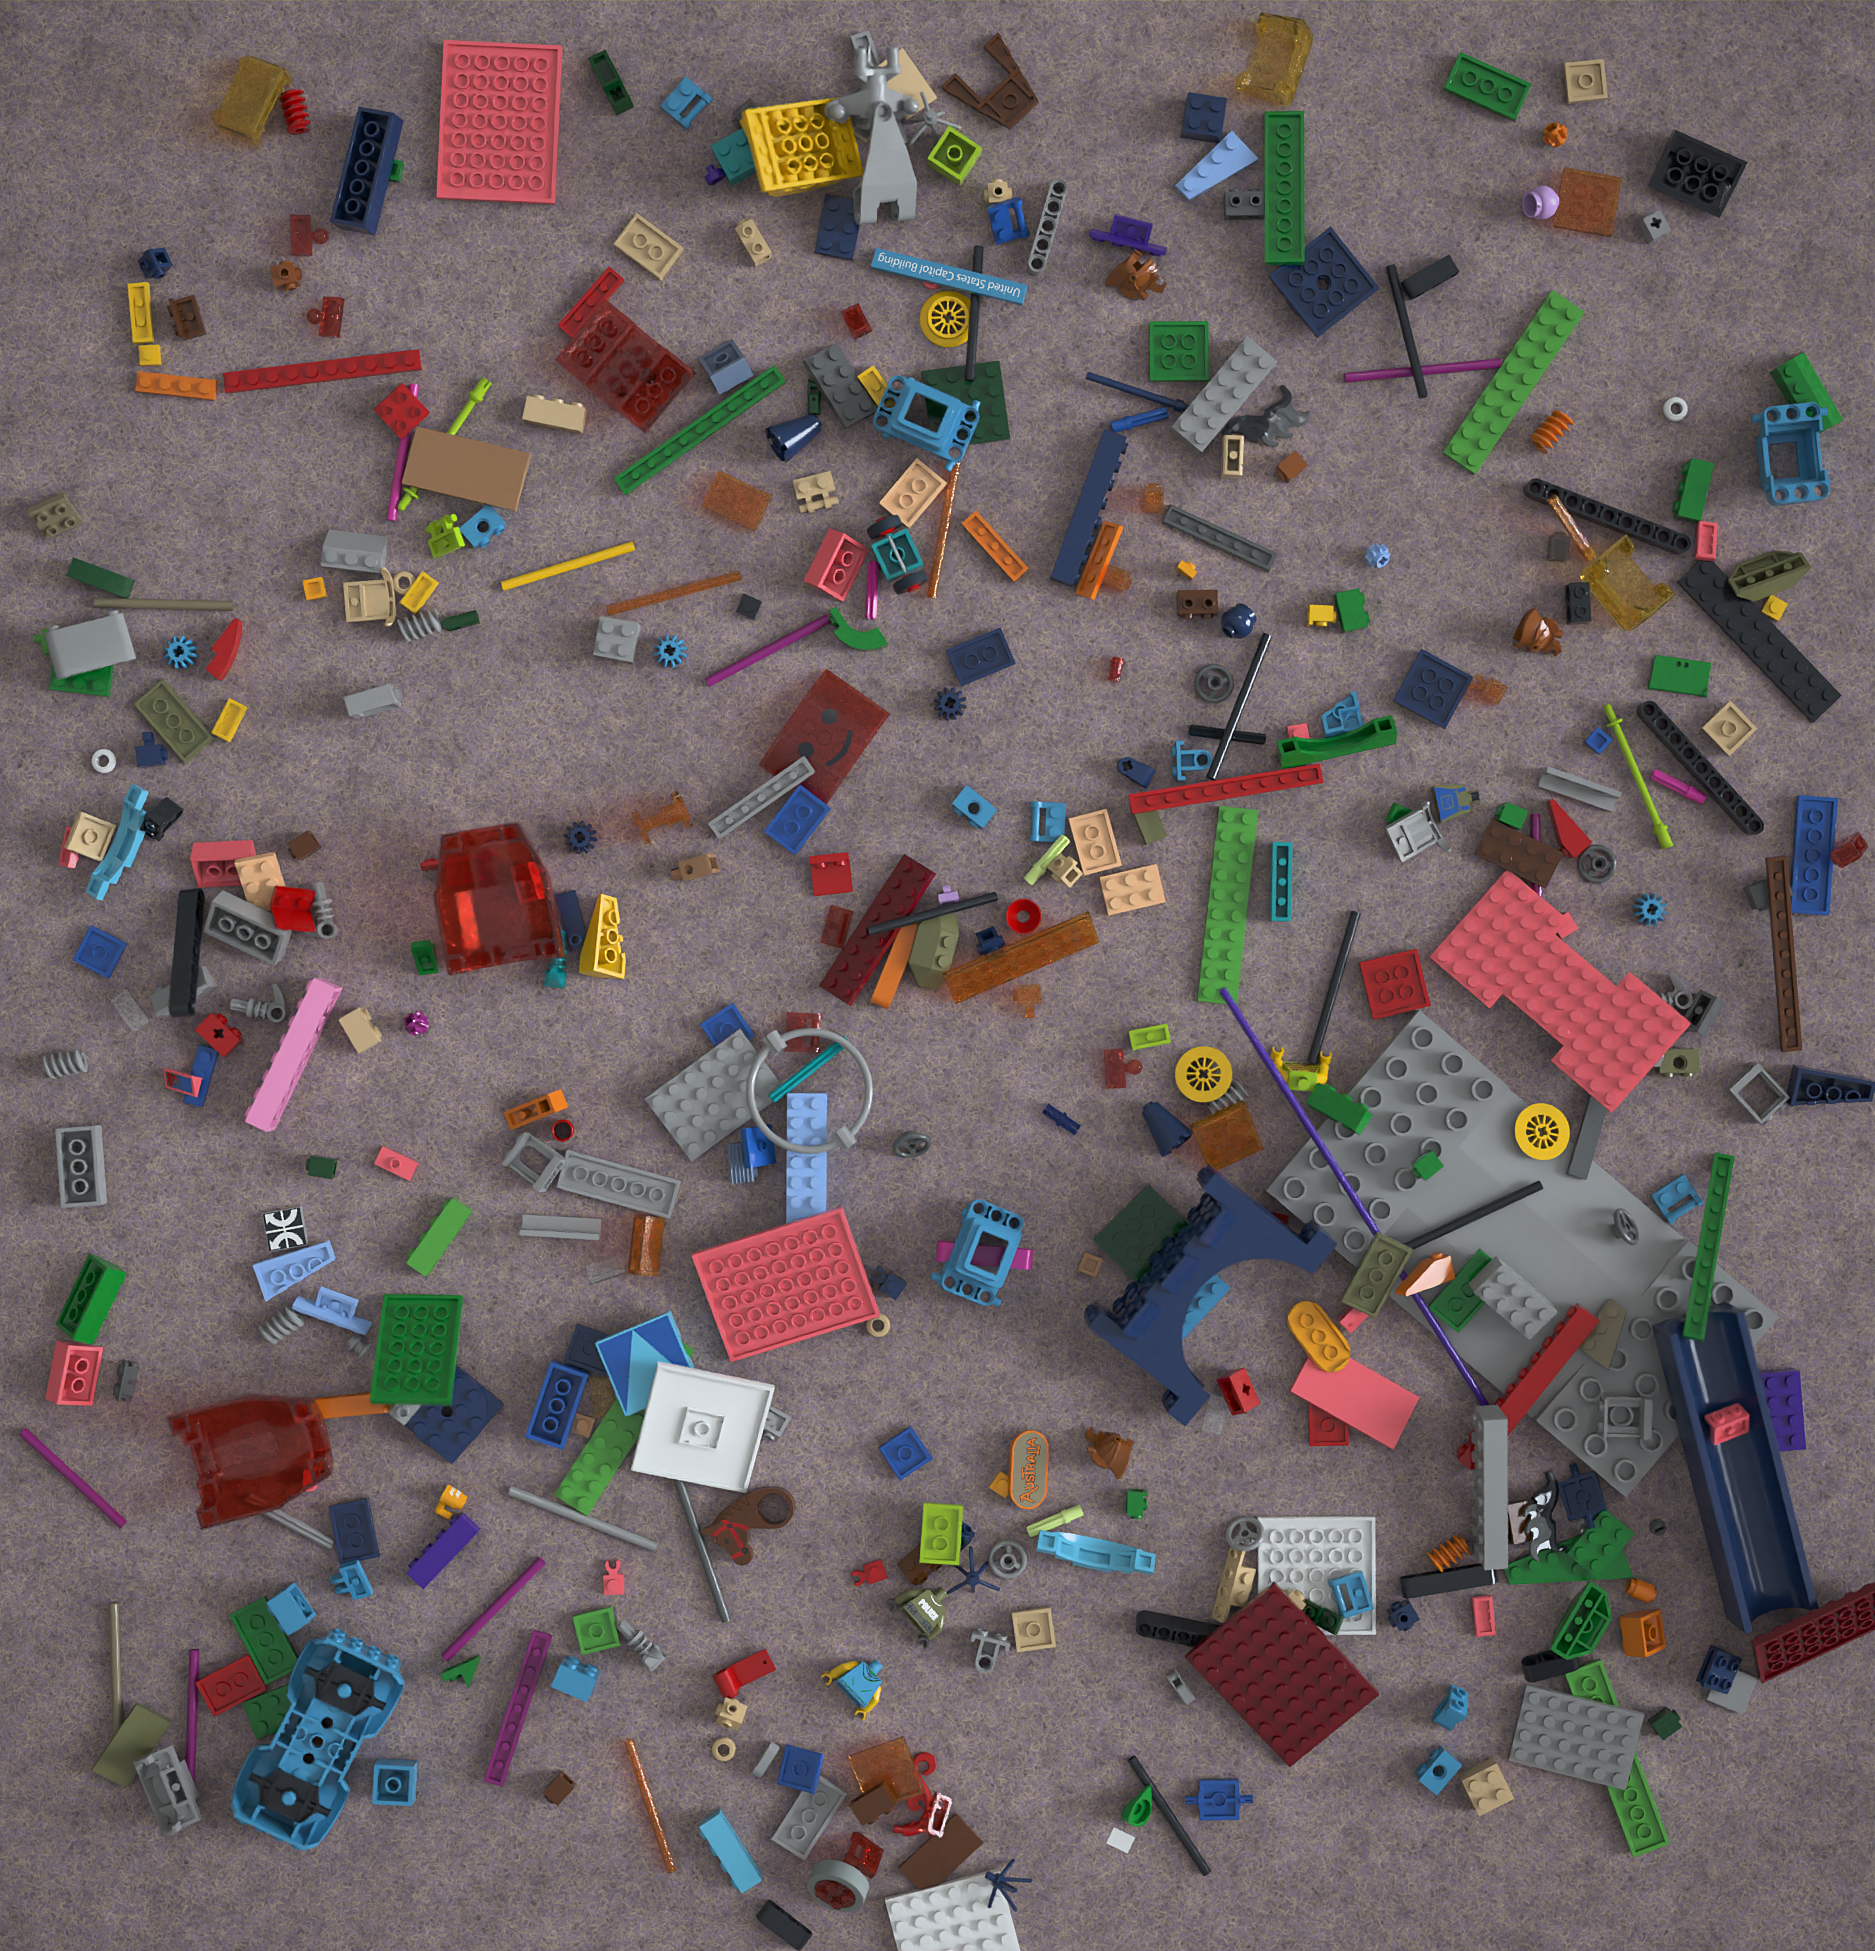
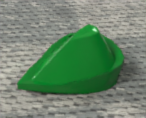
M1150 1784L1123 1808L1121 1820L1124 1823L1135 1827L1144 1826L1147 1823L1152 1810Z

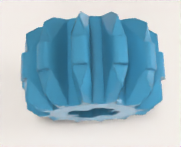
M667 634L665 635V642L661 638L658 639L662 644L661 646L654 645L655 649L660 650L655 652L654 656H661L657 660L659 664L665 660V668L668 667L669 662H671L672 668H675V661L680 665L683 663L679 657H687L686 654L681 653L686 651L687 647L681 646L684 641L682 639L677 641L676 635H673L672 640H670ZM668 647H672L675 650L673 652L674 655L669 656L668 653H665L666 650L668 651Z
M174 636L173 642L167 641L169 648H163L164 651L168 652V654L163 656L164 659H169L168 665H174L175 669H180L181 665L184 669H187V662L193 665L194 661L191 658L198 657L197 654L192 653L197 650V647L192 646L193 641L191 639L186 641L185 636H181L180 640L177 636ZM177 651H184V654H177Z
M1647 893L1643 894V899L1637 898L1636 901L1639 905H1633L1634 909H1638V912H1634L1633 915H1640L1637 922L1641 923L1644 921V926H1649L1650 922L1653 926H1656L1657 920L1662 922L1664 919L1661 914H1667V911L1662 910L1667 904H1660L1663 898L1661 896L1656 898L1655 893H1651L1650 896ZM1653 907V910L1647 913V909Z

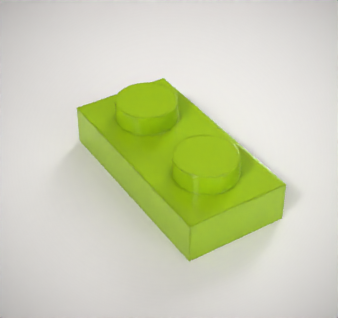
M1167 1023L1128 1031L1132 1050L1171 1043Z

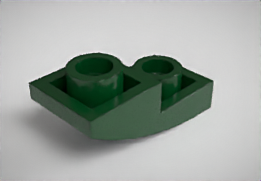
M1305 1599L1306 1606L1302 1611L1316 1626L1333 1635H1337L1345 1617L1320 1604Z

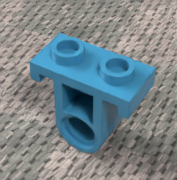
M1184 741L1174 742L1175 746H1171L1172 758L1175 757V765H1172V777H1176V782L1186 780L1185 776H1181V772L1203 771L1210 767L1212 763V756L1206 750L1181 751L1180 746L1184 745ZM1199 755H1203L1207 760L1204 766L1197 763Z
M1453 1684L1449 1686L1447 1690L1449 1693L1437 1706L1432 1716L1433 1722L1449 1731L1459 1721L1463 1722L1465 1720L1468 1707L1469 1693Z

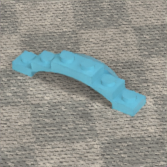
M131 783L128 793L123 799L122 817L113 843L102 862L91 874L90 882L85 892L95 899L103 900L109 884H117L123 867H131L138 848L143 841L145 831L140 829L145 820L147 812L142 809V806L146 801L148 791L138 785Z
M1040 1530L1036 1548L1037 1552L1055 1555L1054 1558L1073 1562L1072 1565L1103 1572L1111 1573L1114 1570L1132 1574L1134 1571L1152 1575L1154 1572L1156 1554L1106 1540Z

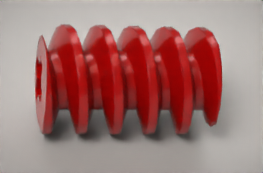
M301 89L287 90L282 92L280 96V102L283 103L281 106L282 110H284L283 116L286 118L285 124L288 126L287 132L291 135L310 131L306 126L310 125L311 121L304 120L309 117V113H303L307 109V105H301L306 99L299 97L304 93Z

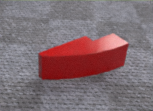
M237 618L233 619L211 648L217 654L205 669L221 681L230 670L239 648L242 621Z

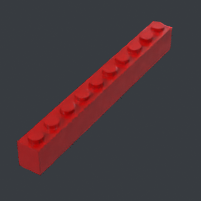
M1579 1303L1575 1306L1572 1305L1568 1309L1566 1318L1556 1324L1551 1337L1547 1336L1544 1339L1539 1352L1532 1354L1529 1359L1530 1363L1526 1368H1521L1517 1374L1518 1378L1514 1383L1511 1382L1506 1387L1504 1396L1494 1402L1493 1405H1498L1507 1418V1437L1598 1324V1318ZM1474 1429L1468 1436L1469 1440L1465 1444L1462 1443L1456 1451L1458 1461L1471 1471L1475 1469V1463L1472 1461V1451L1475 1450L1471 1438Z

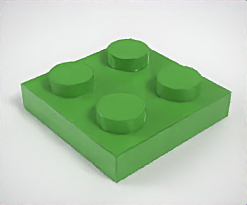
M612 1606L573 1615L582 1655L621 1645Z

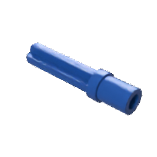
M1163 407L1111 421L1110 426L1112 432L1115 433L1131 430L1134 427L1167 419L1169 414L1167 408Z

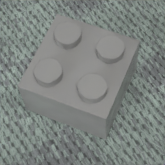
M600 616L593 655L596 658L634 664L641 625L636 622Z

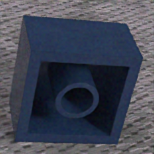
M1188 92L1180 138L1219 143L1222 137L1227 98Z

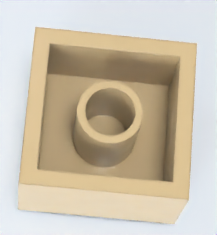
M1493 1758L1458 1774L1479 1816L1514 1799Z

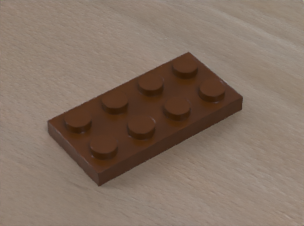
M1494 819L1491 820L1474 855L1545 889L1564 854Z

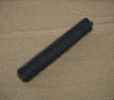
M1190 725L1188 733L1190 736L1221 739L1225 729ZM1235 730L1231 741L1264 745L1266 734Z

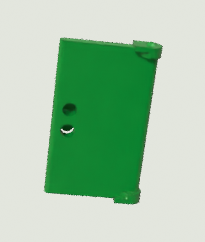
M1654 655L1648 690L1654 689L1707 698L1711 663Z

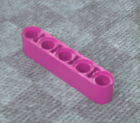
M937 1241L936 1261L945 1262V1260H948L955 1242ZM977 1244L970 1265L998 1267L1006 1247ZM1017 1248L1010 1268L1031 1270L1033 1249Z

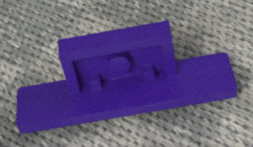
M1118 214L1114 215L1110 233L1091 228L1089 234L1097 242H1104L1106 240L1112 242L1111 244L1114 246H1130V249L1133 251L1135 249L1139 252L1145 250L1157 257L1166 255L1167 247L1148 243L1153 223Z

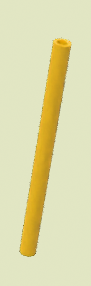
M633 541L501 581L503 591L635 551Z

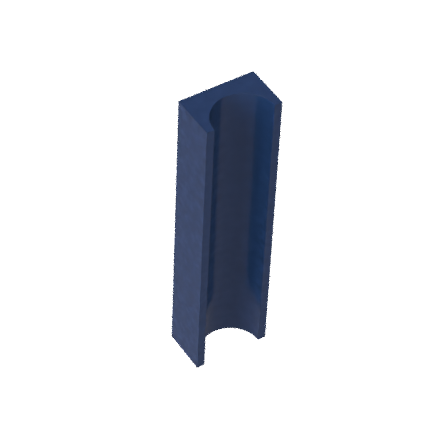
M1722 1302L1709 1306L1703 1342L1682 1338L1686 1314L1653 1324L1652 1329L1726 1619L1747 1634L1753 1632L1752 1621L1767 1612L1783 1608H1803L1811 1611L1819 1609L1745 1313L1727 1302ZM1739 1403L1750 1415L1749 1431L1725 1442L1713 1445L1710 1442V1425L1704 1420L1705 1415Z

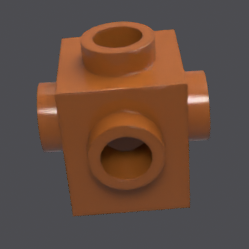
M286 260L279 262V265L270 266L273 286L277 290L293 291L296 287L301 286L302 272L300 267L297 268L294 262Z

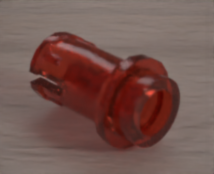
M1112 657L1108 681L1120 682L1122 667L1125 665L1124 659Z

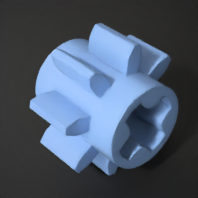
M1377 543L1371 545L1366 551L1365 558L1368 560L1367 563L1372 568L1375 565L1378 568L1385 566L1391 555L1388 552L1389 549L1384 544L1381 546Z

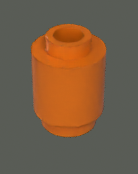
M1630 1578L1625 1588V1592L1630 1597L1645 1603L1653 1601L1657 1594L1653 1584L1638 1578Z

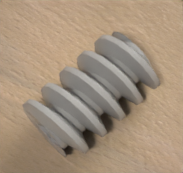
M436 608L435 614L427 610V616H424L420 612L419 619L412 614V621L407 616L404 618V623L397 619L400 632L407 642H411L412 636L415 640L419 639V633L422 637H426L427 631L430 635H433L434 628L438 633L442 630L440 616Z
M74 1049V1055L68 1050L66 1051V1057H64L62 1052H59L58 1058H56L55 1054H51V1060L46 1055L43 1056L42 1067L44 1075L48 1080L49 1078L55 1079L57 1076L64 1077L65 1074L69 1076L72 1073L79 1074L80 1071L87 1072L88 1063L85 1053H79L78 1049Z
M1236 1080L1233 1081L1234 1088L1229 1086L1228 1092H1225L1215 1101L1208 1102V1105H1206L1218 1122L1220 1121L1219 1114L1226 1117L1225 1110L1232 1113V1105L1239 1108L1238 1101L1245 1104L1244 1097L1249 1098L1244 1088Z
M286 1307L285 1315L282 1312H278L279 1319L272 1316V1324L266 1320V1328L262 1325L258 1327L263 1338L269 1344H277L278 1339H284L285 1335L291 1334V1330L296 1331L298 1326L302 1327L304 1325L302 1315L298 1311L290 1310Z

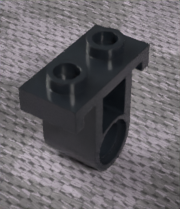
M169 797L164 798L153 810L150 809L145 814L143 829L145 834L159 842L164 837V833L181 816L183 808Z

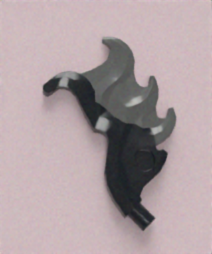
M1281 385L1280 390L1283 392V398L1266 408L1264 415L1240 416L1227 425L1222 436L1238 432L1250 442L1258 443V438H1260L1265 445L1274 447L1279 445V443L1274 442L1273 438H1289L1293 436V433L1287 432L1288 428L1293 426L1300 427L1306 424L1310 419V411H1307L1305 415L1299 414L1291 402V392L1284 385Z
M1552 1470L1545 1472L1547 1479L1545 1488L1535 1492L1531 1497L1534 1500V1504L1527 1505L1523 1510L1522 1517H1527L1529 1514L1524 1534L1528 1535L1531 1532L1529 1554L1535 1561H1539L1537 1555L1541 1549H1551L1553 1552L1567 1550L1566 1545L1559 1546L1557 1544L1556 1521L1552 1519V1512L1559 1496L1558 1482L1554 1478Z

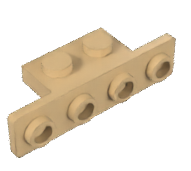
M1231 1546L1228 1551L1227 1561L1212 1613V1618L1221 1623L1227 1621L1231 1605L1244 1607L1247 1604L1256 1569L1253 1567L1242 1566L1245 1551L1235 1550Z

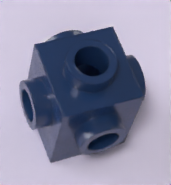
M165 247L148 249L143 252V256L138 260L140 269L146 279H161L173 266Z
M994 926L975 933L979 943L976 945L980 956L984 955L987 962L1005 955L1003 949L1006 946L1002 935H998Z
M1408 1599L1402 1602H1394L1390 1605V1609L1387 1610L1390 1615L1387 1617L1392 1628L1397 1627L1399 1631L1411 1629L1414 1626L1413 1624L1420 1620Z

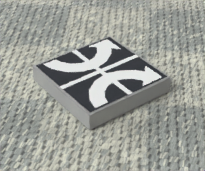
M302 1206L262 1213L269 1252L309 1245Z

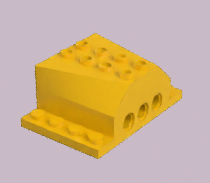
M836 98L750 109L742 112L743 119L739 120L750 143L762 193L768 192V195L773 197L804 193L834 185L845 179L863 176L864 171L851 118L849 117L842 124L825 116L824 108L826 104Z

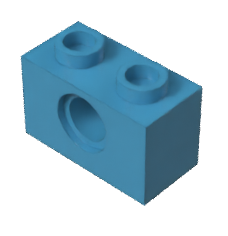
M486 505L459 529L476 549L479 547L482 549L489 544V539L494 534L497 536L504 531L506 523L492 506ZM487 523L489 529L484 533L480 532V525Z
M967 785L952 803L954 806L953 811L961 817L963 815L967 816L970 819L968 823L976 829L978 827L983 829L997 811L994 806ZM972 803L977 804L979 807V811L976 814H971L968 811V806Z
M1442 1746L1438 1749L1435 1748L1430 1753V1759L1418 1767L1417 1774L1415 1775L1436 1796L1462 1766ZM1435 1766H1442L1440 1772L1433 1773Z

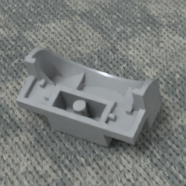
M173 1745L160 1750L159 1748L133 1761L163 1837L177 1833L181 1828L202 1819L195 1801L199 1793L185 1759L178 1760Z

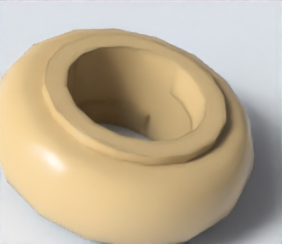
M407 571L397 573L393 578L395 592L399 595H405L416 580L414 575ZM402 578H408L410 581V585L406 589L399 587V581Z
M880 1313L879 1317L867 1320V1331L874 1337L885 1336L889 1332L890 1321L886 1315ZM877 1319L882 1320L884 1323V1328L880 1331H876L872 1327L873 1321Z
M720 1737L714 1741L712 1754L717 1760L726 1762L735 1755L736 1746L730 1738ZM726 1744L729 1747V1752L727 1754L719 1753L718 1746Z

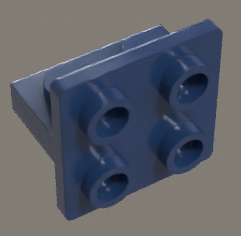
M1711 1644L1696 1681L1705 1688L1728 1694L1736 1673L1740 1668L1742 1658Z

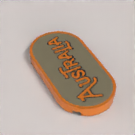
M1034 1430L1021 1431L1010 1444L1008 1494L1013 1503L1022 1509L1036 1508L1043 1502L1047 1494L1049 1446L1046 1438Z

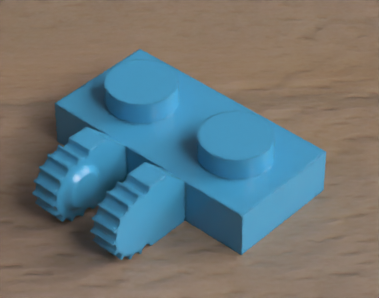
M358 1559L340 1564V1573L329 1578L332 1584H338L334 1588L336 1594L350 1592L353 1600L371 1596L373 1593V1589Z

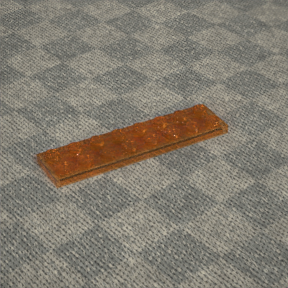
M1087 911L944 972L943 976L955 1004L1100 942L1091 916Z

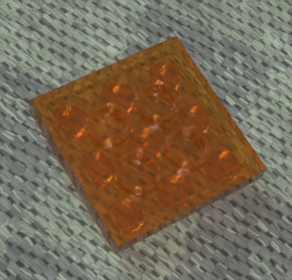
M1564 167L1558 194L1559 205L1555 212L1553 227L1611 237L1614 229L1622 177Z
M1244 1100L1190 1124L1206 1166L1210 1164L1217 1171L1264 1149Z
M904 1736L854 1753L848 1757L862 1793L883 1780L886 1781L897 1798V1803L925 1793Z

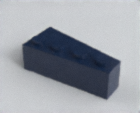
M1793 1064L1786 1093L1790 1098L1786 1102L1789 1106L1872 1102L1875 1092V1081L1869 1078Z

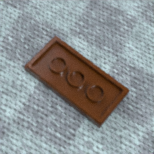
M955 1813L899 1866V1869L919 1890L937 1886L981 1846L983 1841Z

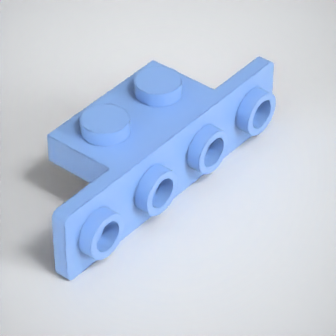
M324 1287L320 1288L316 1302L298 1296L292 1305V1309L299 1313L352 1330L357 1334L366 1335L372 1326L371 1321L354 1316L358 1299Z

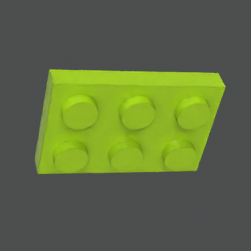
M924 1502L920 1563L959 1565L963 1505Z

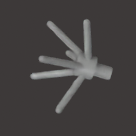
M924 92L920 93L926 113L924 117L914 119L911 123L915 124L922 121L925 123L910 140V144H913L923 130L929 126L931 127L934 144L936 145L938 143L935 129L937 123L960 129L961 126L939 119L938 116L944 115L945 112L940 111L936 113L930 110Z

